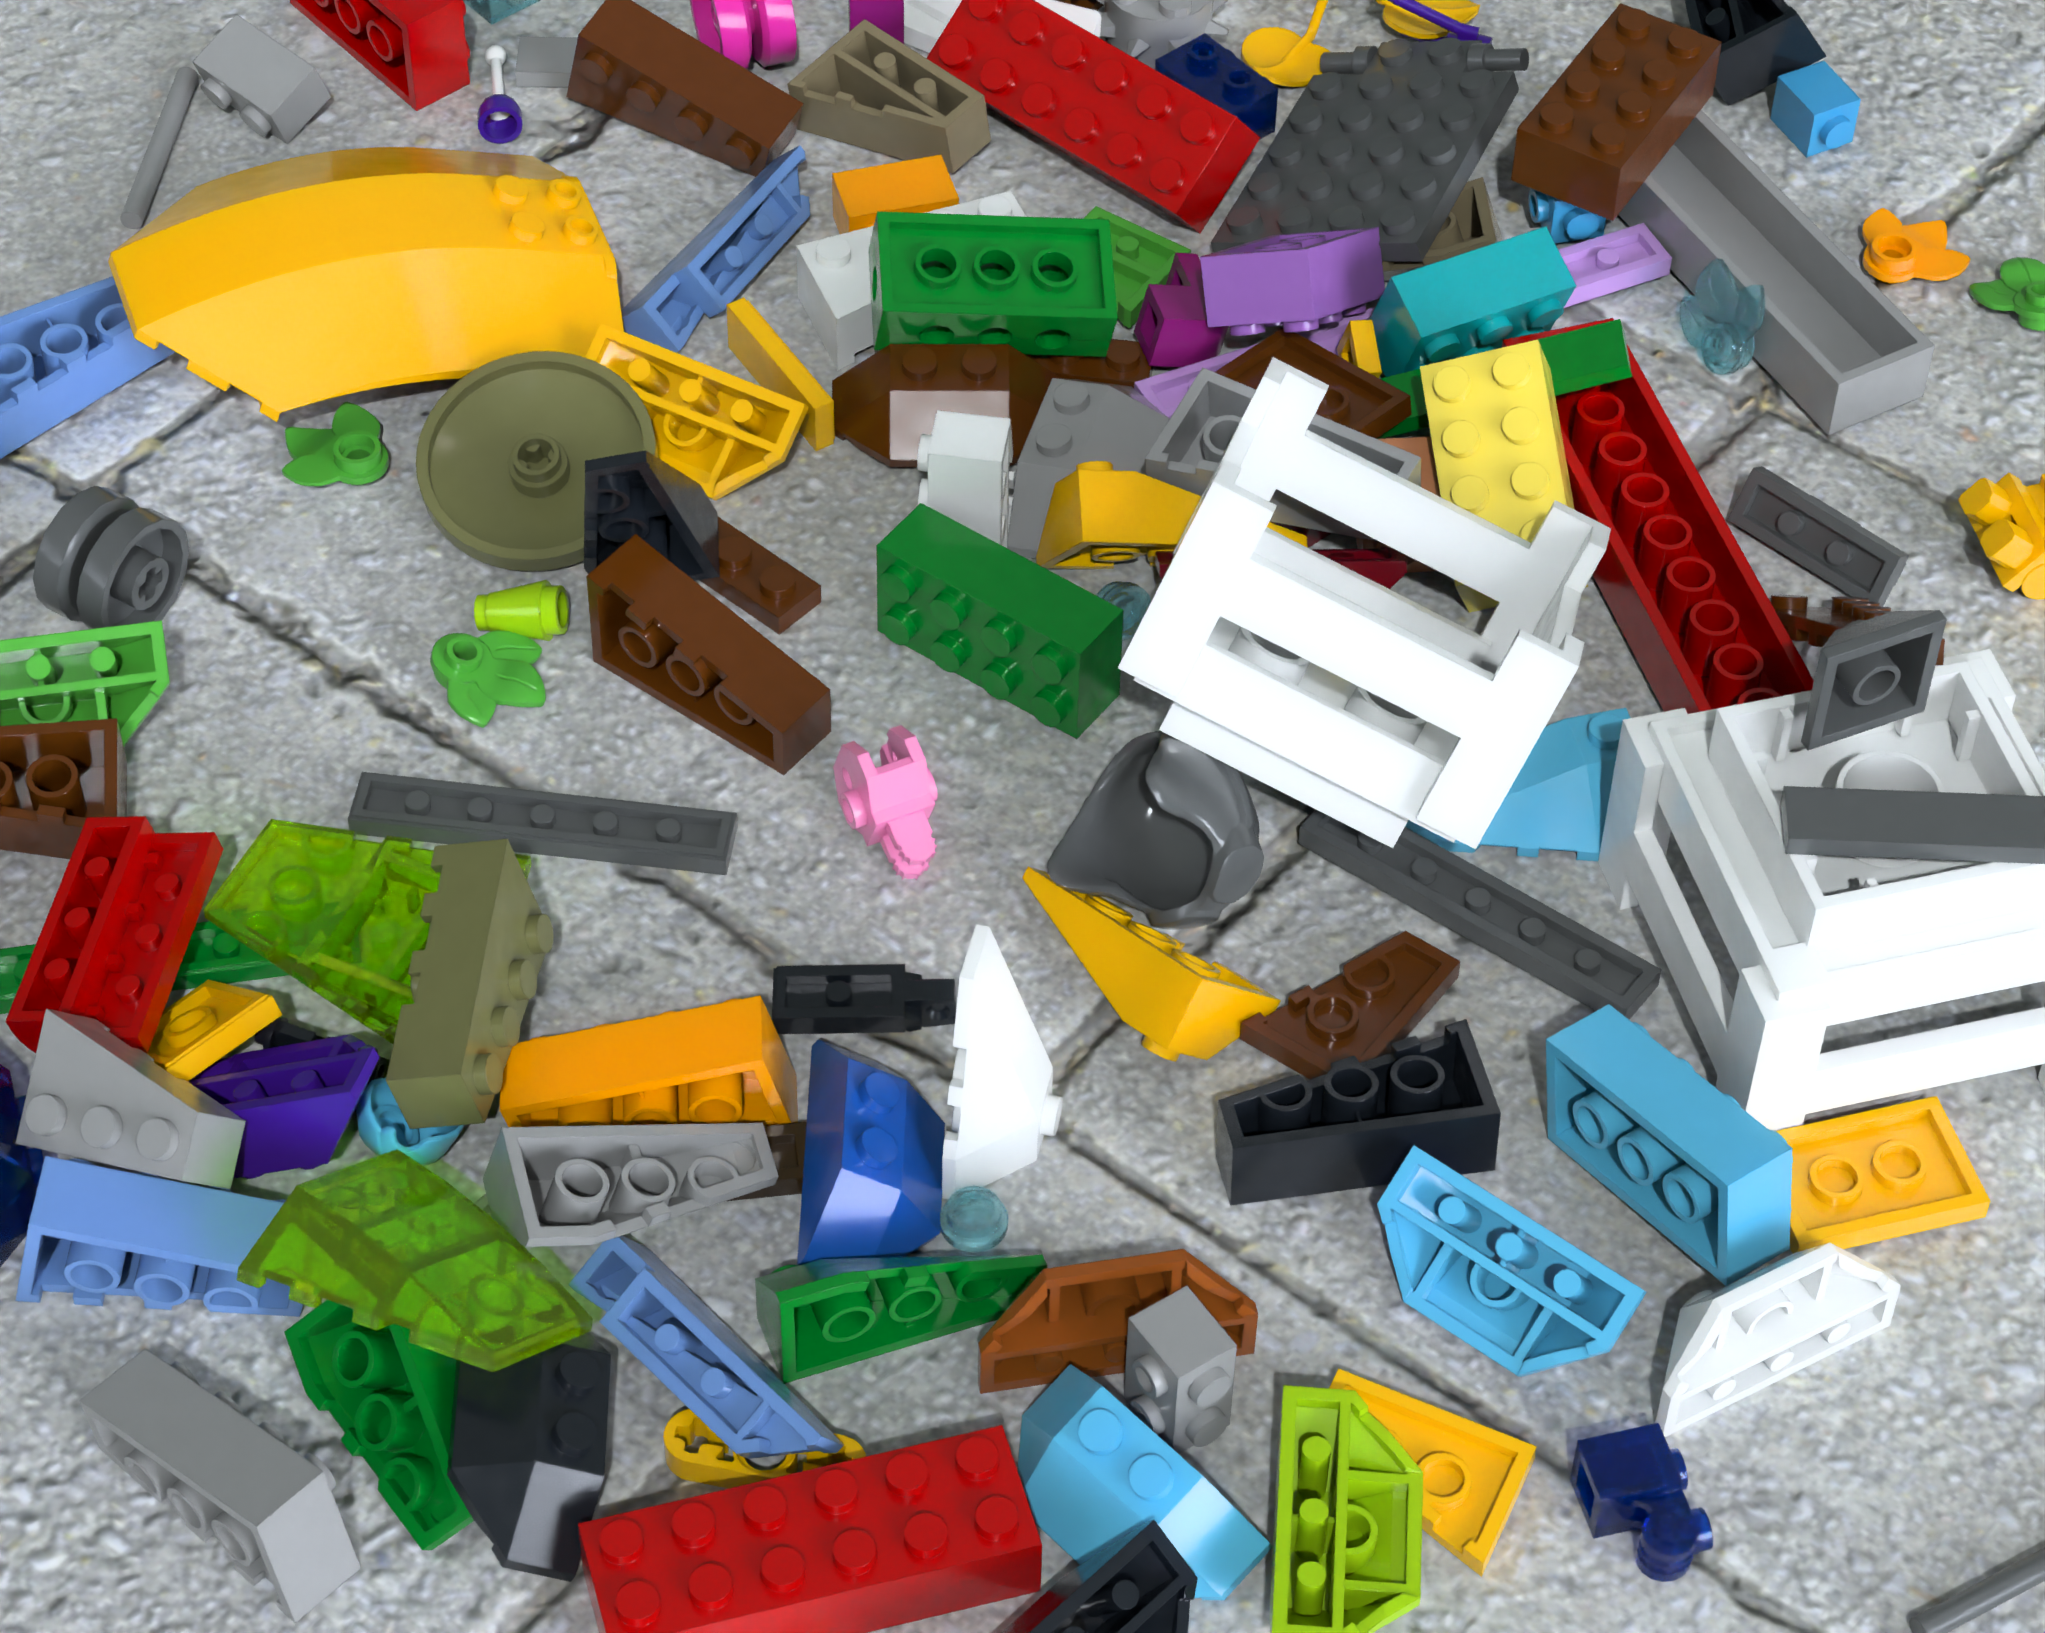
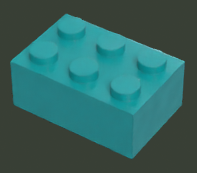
M1545 226L1391 277L1369 319L1373 320L1381 369L1385 377L1420 369V366L1502 348L1504 339L1550 331L1555 321L1564 313L1563 308L1575 290L1576 284L1547 227Z

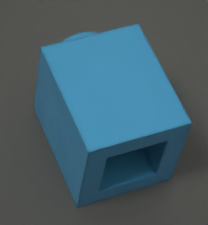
M1821 61L1778 76L1770 119L1807 158L1853 141L1861 99L1825 61Z

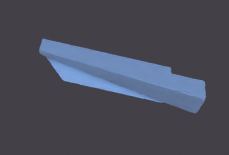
M800 145L770 162L621 310L625 333L677 353L687 342L703 313L711 318L722 312L726 308V304L733 301L810 216L809 196L800 195L798 166L806 160L805 151Z
M624 1236L604 1241L568 1284L574 1291L607 1312L599 1322L736 1454L752 1459L813 1451L837 1453L844 1446L776 1375L647 1247Z

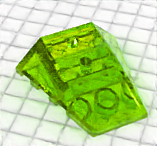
M270 819L203 910L207 920L394 1044L401 1005L414 1004L411 992V976L408 974L412 952L425 950L430 923H425L420 917L425 893L437 892L441 874L440 872L435 873L431 867L434 850L414 848L412 839L387 835L382 843L357 840L355 831ZM515 854L527 880L532 865L531 856Z
M398 1149L297 1185L240 1264L237 1273V1281L256 1288L266 1284V1278L290 1286V1300L312 1308L322 1304V1298L352 1308V1322L376 1331L392 1324L410 1329L409 1343L490 1372H495L590 1332L592 1329L593 1318L550 1271L523 1245H520L508 1231L447 1181Z

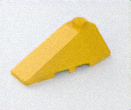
M1089 461L1076 465V471L1055 483L1036 555V563L1043 568L1113 569L1114 562L1131 560L1141 555H1147L1149 566L1156 567L1155 551L1175 550L1201 496L1136 471L1113 470L1111 462ZM1268 523V528L1307 547V536L1274 523Z
M1027 867L1022 877L1122 1021L1145 1035L1141 1045L1152 1053L1174 1062L1178 1060L1180 1054L1208 1060L1240 1037L1241 1022L1259 1012L1266 1017L1276 1011L1281 1000L1219 962H1213L1211 965L1199 957L1182 951L1185 943L1169 934H1162L1151 927L1132 921L1133 915L1101 896L1064 889L1057 886L1050 879L1048 872Z

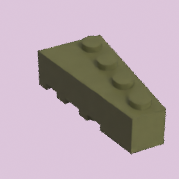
M508 839L434 847L431 867L435 873L440 872L441 875L437 892L425 893L420 917L425 923H430L425 950L412 952L408 974L411 976V992L414 1004L401 1005L386 1082L410 1129L485 1123L494 1096L502 1088L503 1071L512 1046L518 1043L520 1024L529 999L535 996L537 977L545 955L552 949L554 934L551 920L548 915L542 914Z

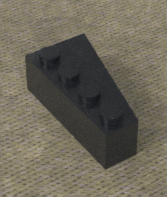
M1467 1019L1446 1025L1444 1036L1423 1043L1415 1035L1391 1043L1389 1054L1359 1063L1355 1056H1351L1331 1063V1069L1327 1074L1310 1080H1305L1297 1074L1218 1100L1216 1159L1230 1206L1388 1185L1413 1145L1461 1175L1493 1171L1496 1166L1501 1112Z

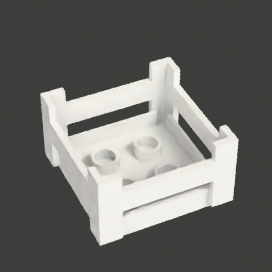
M1273 357L1173 552L1175 555L1130 641L1118 669L1134 676L1133 681L1172 700L1160 726V731L1393 848L1409 820L1453 843L1455 840H1458L1476 849L1579 668L1585 642L1573 637L1572 632L1582 592L1607 549L1611 528L1554 500L1531 543L1307 430L1329 385ZM1277 489L1498 601L1482 633L1479 635L1268 528L1267 525L1277 505L1269 502L1275 490Z
M1990 649L1944 657L1943 665L1935 666L1924 712L1811 750L1805 748L1801 738L1812 690L1688 714L1685 708L1624 719L1622 721L1598 863L1620 910L1637 907L1639 903L1716 1070L1718 1077L1715 1088L1722 1093L1731 1095L1743 1110L1766 1128L1774 1131L1803 1125L1805 1114L2040 1064L2042 1066L2037 1080L2045 1093V1007L1820 1054L1826 1027L1830 1025L2045 981V864L1785 854L1780 803L1784 786L2045 796V771L2012 713L2016 695ZM1671 831L1739 973L1734 1002L1667 862L1666 854Z

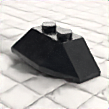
M529 1318L519 1319L464 1344L457 1352L447 1476L474 1521L494 1544L491 1549L502 1567L571 1582L576 1576L581 1559L578 1523L592 1520L604 1480L611 1354L591 1333Z
M1150 1520L1067 1573L1001 1633H1188L1190 1600H1194L1198 1578L1157 1522Z

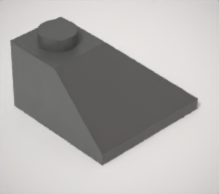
M1940 610L1892 611L1868 620H1857L1846 625L1844 628L1835 630L1820 651L1801 738L1805 748L1811 750L1924 712L1947 621Z

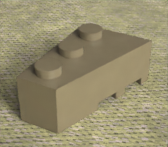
M865 19L787 84L789 95L804 103L797 130L903 160L942 155L948 172L952 174L991 141L985 97L982 93Z

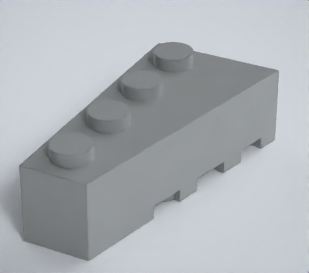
M1202 367L1145 457L1146 475L1202 496L1256 389ZM1314 415L1307 430L1421 487V457L1320 415ZM1277 489L1269 501L1277 505L1270 522L1378 541Z

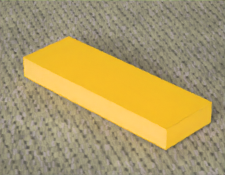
M743 297L726 304L728 347L761 387L804 403L809 407L799 432L815 451L834 444V400L749 300Z

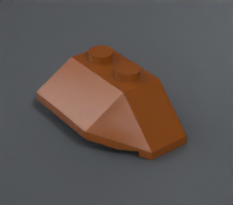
M1185 1249L1046 1268L1030 1280L978 1342L980 1394L1051 1384L1070 1364L1091 1378L1125 1373L1128 1318L1185 1286L1190 1288L1236 1343V1356L1254 1354L1258 1321L1257 1307L1253 1300Z

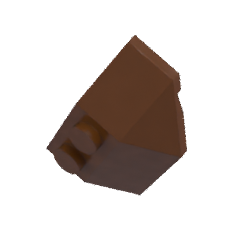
M889 344L832 380L835 436L843 441L847 439L859 450L889 467H917L921 435H932L937 410L1010 418L1013 444L1012 463H1009L1010 467L1017 463L1052 378L1061 377L1009 344Z

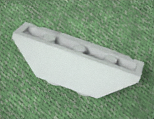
M1829 1242L1796 1252L1771 1265L1767 1262L1741 1277L1738 1281L1716 1292L1705 1290L1697 1293L1680 1309L1654 1429L1661 1438H1664L1889 1326L1901 1285L1893 1275Z

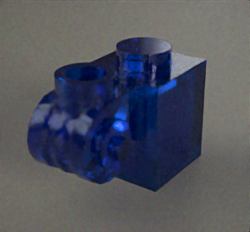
M1659 1423L1577 1440L1570 1482L1593 1539L1641 1529L1635 1557L1637 1566L1647 1577L1660 1582H1670L1683 1577L1690 1569L1693 1555L1712 1549L1713 1533L1709 1518L1702 1507L1690 1509L1683 1490H1686L1688 1486V1475L1684 1459L1676 1447L1669 1449Z

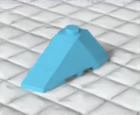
M1621 708L1565 718L1545 726L1476 849L1458 840H1455L1453 843L1409 820L1405 827L1452 852L1473 853L1481 845L1516 847L1517 856L1538 857L1539 849L1574 851L1577 852L1576 860L1598 861L1622 721L1630 718L1627 709Z

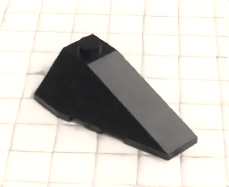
M646 450L585 461L584 569L588 574L634 534H637L694 581L720 577L718 515L699 483Z

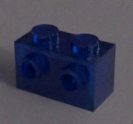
M1206 33L1155 60L1156 71L1235 115L1255 132L1260 139L1275 132L1278 88Z

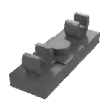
M1763 466L1752 469L1728 518L1730 522L1850 596L1869 598V602L1880 603L1881 607L1884 606L1893 586L1896 585L1909 557L1908 554L1863 528L1859 523L1816 497L1807 494Z

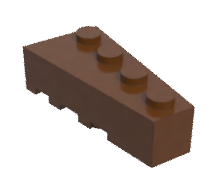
M605 0L578 34L566 96L754 177L770 162L778 158L795 135L804 104L632 0Z
M634 534L586 576L593 661L782 775H785L831 732L830 689L637 534Z
M117 718L0 726V850L70 859L87 817H127V760Z

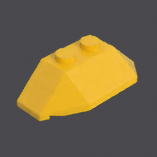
M600 323L585 358L609 368L633 388L642 400L651 418L657 442L658 458L699 483L708 498L714 501L785 462L809 409L804 403L603 323Z

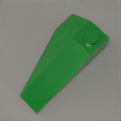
M1043 1254L841 1258L820 1259L803 1265H786L774 1270L769 1275L755 1278L757 1319L782 1382L786 1384L998 1320L1037 1273L1047 1268V1263Z

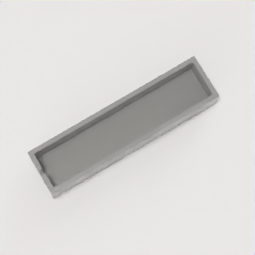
M1700 110L1618 215L1630 227L1641 223L1648 227L1672 257L1670 269L1828 435L1923 397L1935 345Z

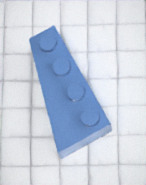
M113 276L0 317V459L175 353V351L161 343L153 350L134 338Z
M45 1156L28 1224L15 1301L40 1303L43 1291L74 1293V1305L103 1306L105 1295L139 1296L143 1299L144 1306L147 1309L172 1310L173 1306L182 1304L187 1299L203 1300L204 1305L210 1312L300 1317L310 1279L323 1210L303 1207L290 1200L280 1199L273 1201L233 1193L229 1189L221 1187H201L166 1180L161 1176L144 1172L135 1174L95 1166L91 1162L82 1159L64 1160Z

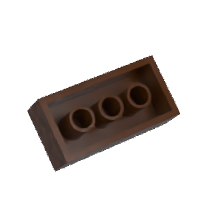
M1620 3L1517 128L1511 180L1614 221L1713 95L1722 42L1700 34L1693 29L1685 28L1648 14L1641 9L1632 8Z

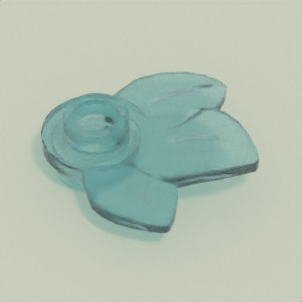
M1714 259L1699 275L1695 288L1696 296L1690 295L1682 298L1680 322L1688 342L1692 346L1701 349L1708 369L1715 374L1730 375L1746 367L1753 357L1755 349L1754 335L1761 328L1764 320L1765 293L1763 285H1750L1739 290L1724 260Z

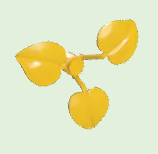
M1317 0L1308 29L1302 38L1291 30L1279 27L1260 28L1250 33L1245 38L1241 48V58L1246 68L1270 83L1286 87L1307 86L1313 75L1323 74L1320 69V58L1324 52L1330 51L1312 42L1316 37L1328 0ZM1375 0L1378 4L1385 6L1382 14L1384 22L1399 33L1417 39H1436L1448 35V32H1451L1388 0ZM1415 0L1463 24L1473 19L1478 14L1480 8L1479 4L1469 0Z

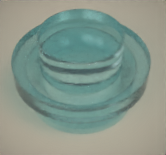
M1115 581L1105 585L1096 595L1124 610L1122 641L1133 637L1151 602L1148 593L1135 583Z
M979 1186L965 1187L956 1191L943 1206L940 1213V1230L945 1240L959 1250L965 1252L987 1251L997 1246L1006 1236L1008 1212L997 1195L989 1189Z

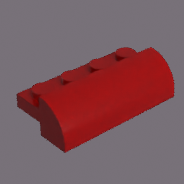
M146 816L86 818L5 1021L21 1043L36 1053L47 1008L96 1019L110 1028L109 1032L127 1045L148 1054L224 850L215 832L155 833Z

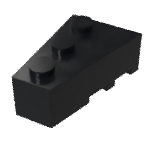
M1685 0L1691 29L1722 42L1714 87L1728 106L1747 96L1754 95L1763 88L1777 82V78L1780 75L1809 66L1827 57L1799 14L1791 6H1788L1784 0Z

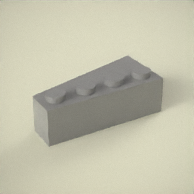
M145 1348L79 1400L99 1448L160 1503L168 1497L176 1512L186 1522V1526L201 1540L206 1542L213 1535H216L221 1545L235 1559L233 1561L234 1569L253 1586L263 1578L268 1579L274 1585L279 1597L277 1600L278 1608L294 1623L302 1619L361 1569L332 1494V1490L336 1487V1482L327 1466L311 1453H307L303 1457L288 1447L280 1433L270 1424L262 1422L260 1425H256L243 1415L236 1403L225 1393L219 1391L213 1395L205 1390L183 1364L175 1361L169 1365Z

